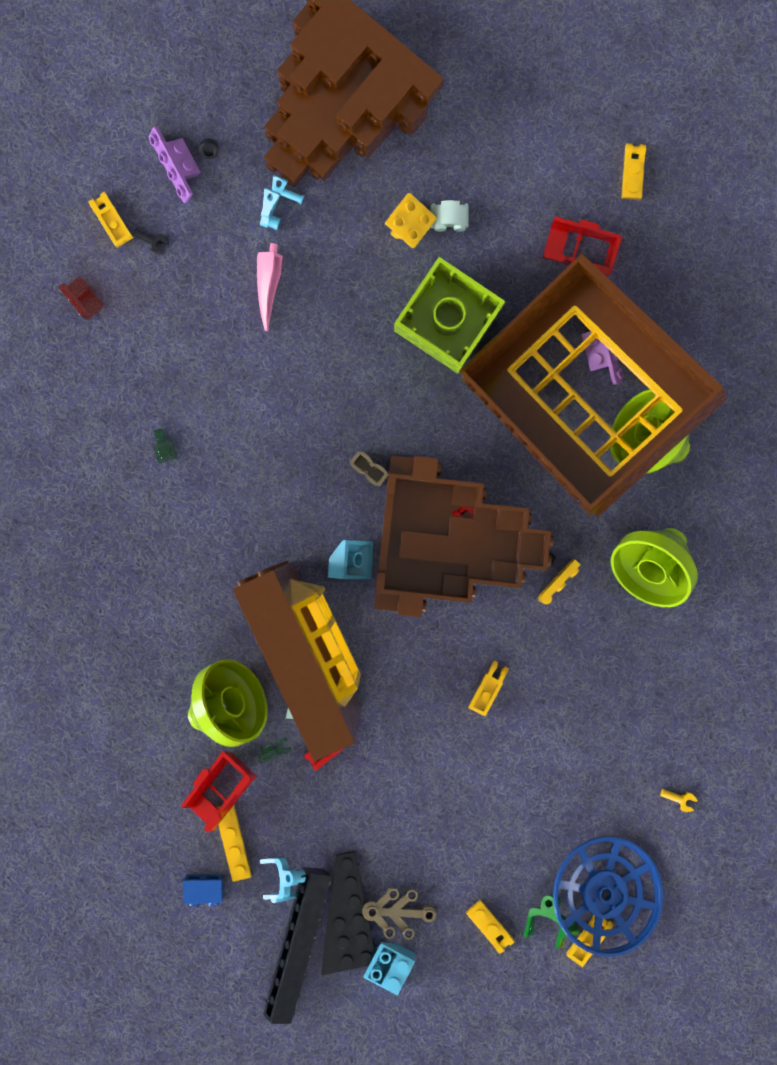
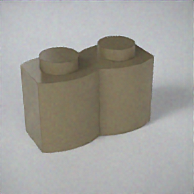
M358 451L350 461L353 469L365 475L368 481L375 486L380 487L388 478L387 471L382 466L373 463L371 458L363 452Z

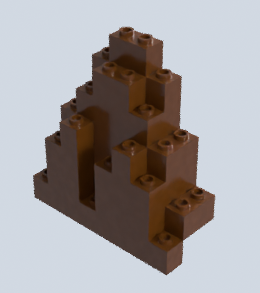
M307 0V4L292 21L295 39L290 43L292 53L277 70L280 88L284 92L277 100L279 109L264 125L265 136L273 143L276 141L264 156L265 166L273 173L275 171L278 172L281 178L288 180L287 185L291 183L294 187L309 170H311L310 174L315 179L319 180L320 178L325 181L353 147H355L354 151L359 156L369 158L397 124H399L398 127L402 132L413 136L427 119L428 104L444 85V78L351 0Z
M391 456L374 609L395 611L397 615L421 617V614L426 612L427 603L423 598L471 603V598L475 599L476 587L473 586V583L521 588V584H525L526 572H523V568L547 571V567L551 566L552 555H549V548L553 547L554 535H551V531L528 529V525L532 523V513H529V508L483 504L482 500H486L487 488H484V483L436 478V476L441 474L442 463H438V458ZM462 506L474 508L473 519H469L471 516L469 511L462 515L464 518L455 517L452 513L455 510L458 511Z

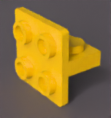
M407 193L385 224L392 230L390 234L394 238L402 239L411 248H415L437 218L411 193Z

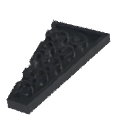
M355 851L336 854L321 975L369 966L375 955L369 920L365 919L362 913L365 899Z

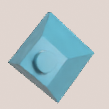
M343 540L329 558L328 578L372 579L374 541Z

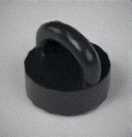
M208 138L201 141L199 151L203 158L214 159L218 155L219 147L216 140Z

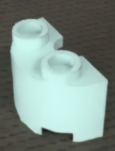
M448 200L441 201V205L434 203L431 205V213L437 218L431 228H435V231H446V227H453L454 231H465V228H469V205L467 203L460 205V201Z

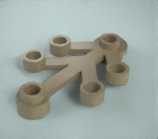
M390 887L387 893L377 902L369 901L363 906L362 913L364 918L369 921H376L388 939H392L395 936V929L393 926L388 925L382 916H389L400 928L404 938L407 940H411L414 937V930L401 917L422 918L425 922H432L436 918V911L431 905H425L421 910L402 908L409 901H415L418 898V893L414 888H409L406 894L390 908L383 906L388 901L396 900L399 897L396 887ZM391 891H396L395 896H390L389 894ZM410 892H415L414 897H409L408 895ZM375 909L376 911L374 914H369V910ZM431 912L432 916L427 918L426 914ZM388 929L393 930L390 935L386 934V931ZM408 930L412 931L409 936L405 935V932Z

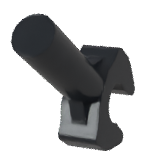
M137 228L134 230V236L151 244V251L153 253H165L157 247L159 242L169 245L164 235L159 234L157 237H152Z

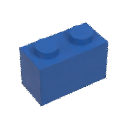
M224 875L185 876L183 880V904L198 906L208 903L209 906H216L222 903L224 899Z

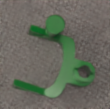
M547 895L542 899L541 907H534L529 910L523 937L527 938L533 935L534 917L536 915L548 917L557 922L560 927L555 948L559 949L565 945V938L567 936L556 918L553 895ZM558 896V905L560 906L561 899ZM573 923L568 927L573 935L579 933L577 924Z

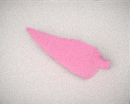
M270 243L269 252H259L257 256L258 298L265 331L269 329L273 301L282 269L283 256L277 254L278 244Z

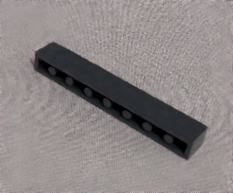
M303 867L306 875L301 877H306V879L298 884L263 1015L270 1024H291L295 1015L297 1000L301 994L302 982L306 976V967L311 957L312 945L315 942L317 927L321 921V912L331 884V876L324 869Z

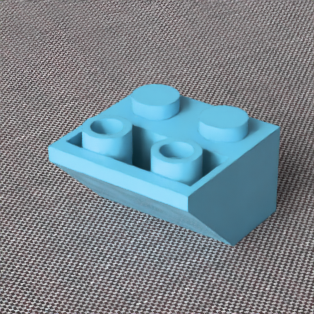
M381 942L363 978L398 996L416 962L415 953L399 944Z

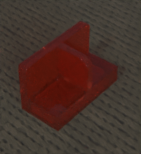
M78 277L70 285L63 283L58 287L86 320H89L104 307L103 302L81 277Z

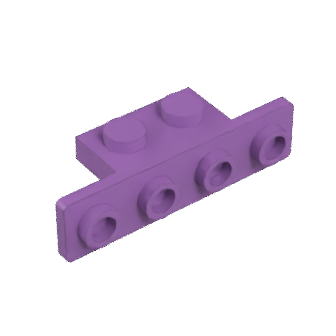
M155 126L149 135L150 143L157 151L158 158L164 165L168 178L173 182L177 195L182 199L183 203H187L193 193L186 179L198 176L200 170L183 138L166 142L158 126Z
M591 331L582 334L583 341L591 335ZM595 339L585 349L590 371L609 367L613 385L622 384L623 372L618 365L617 360L619 359L599 339Z

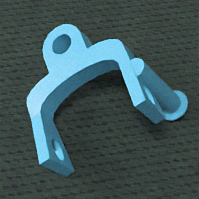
M273 175L272 190L266 187L264 189L260 225L266 228L269 226L275 230L278 229L281 218L273 216V211L276 208L280 195L296 201L300 205L305 195L302 196L285 189L288 180ZM277 181H281L282 185L278 186Z
M286 858L261 859L260 864L276 863L280 877L279 893L263 895V899H271L273 903L295 899L297 889L290 891V886L304 882L306 877L301 876L306 875L302 869L298 871L289 869Z

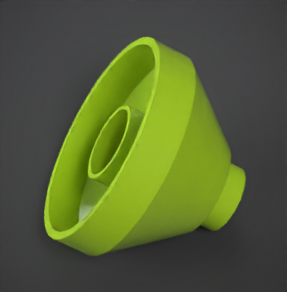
M649 389L634 396L618 413L612 429L618 432L656 395ZM660 401L644 418L653 426L659 428L675 412ZM637 422L622 436V439L633 449H636L652 433L640 422ZM689 434L647 473L684 460L690 450ZM618 443L610 447L611 454L617 463H621L629 455Z
M674 528L629 533L622 538L611 556L612 571L621 586L637 599L653 606H678L688 599L697 584L698 573L687 546V539L682 532Z
M228 659L217 661L202 669L196 676L192 687L191 704L188 710L190 724L215 742L228 747L240 746L254 740L261 734L267 721V700L264 690L253 672L240 662Z

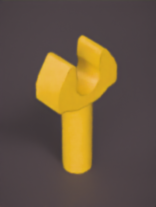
M662 789L660 794L662 797L678 802L680 809L684 812L694 811L692 807L686 805L687 800L698 801L690 792L678 795Z

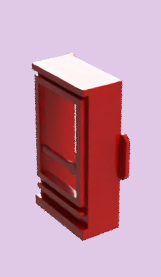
M555 216L542 258L570 265L576 259L575 256L579 243L582 240V235L610 242L604 265L594 264L608 277L612 273L622 235L599 229V224L590 221L580 220L577 223ZM569 231L579 233L576 237L577 242L572 257L562 254Z
M223 751L209 770L203 769L193 782L195 788L181 806L183 808H191L206 823L204 827L206 832L215 831L219 823L257 776L232 752ZM228 762H230L244 777L226 799L212 783ZM209 787L211 791H214L224 801L220 809L204 795Z

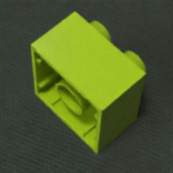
M438 257L395 321L394 331L458 374L500 313L505 301Z

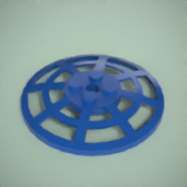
M611 836L597 837L580 844L566 857L556 876L553 891L556 918L566 936L586 952L597 956L612 957L633 951L652 934L662 912L663 885L655 863L642 848L622 838ZM599 842L614 843L610 853H600L589 857L585 850V847ZM621 845L627 846L637 853L645 864L635 869L627 860L618 856ZM579 853L582 862L574 870L570 881L561 880L567 864L574 855ZM608 859L605 870L596 872L592 862ZM617 861L625 866L629 873L622 877L614 873L615 862ZM583 868H586L589 877L584 885L575 883L579 873ZM647 871H650L654 884V902L643 900V887L639 876ZM633 879L636 886V898L628 896L626 883ZM559 888L568 890L567 899L571 914L564 921L558 905ZM607 889L609 896L603 900L601 894L603 890ZM573 891L582 893L584 903L577 909H575L573 902ZM626 904L634 905L630 916L624 921L620 913L624 910ZM641 907L652 910L646 926L635 937L629 926L637 918ZM587 911L595 915L594 928L587 925L580 916ZM614 918L618 926L602 930L603 919ZM576 921L584 930L593 934L592 946L578 940L569 931L568 927ZM623 932L629 941L625 945L616 948H600L601 936H613Z

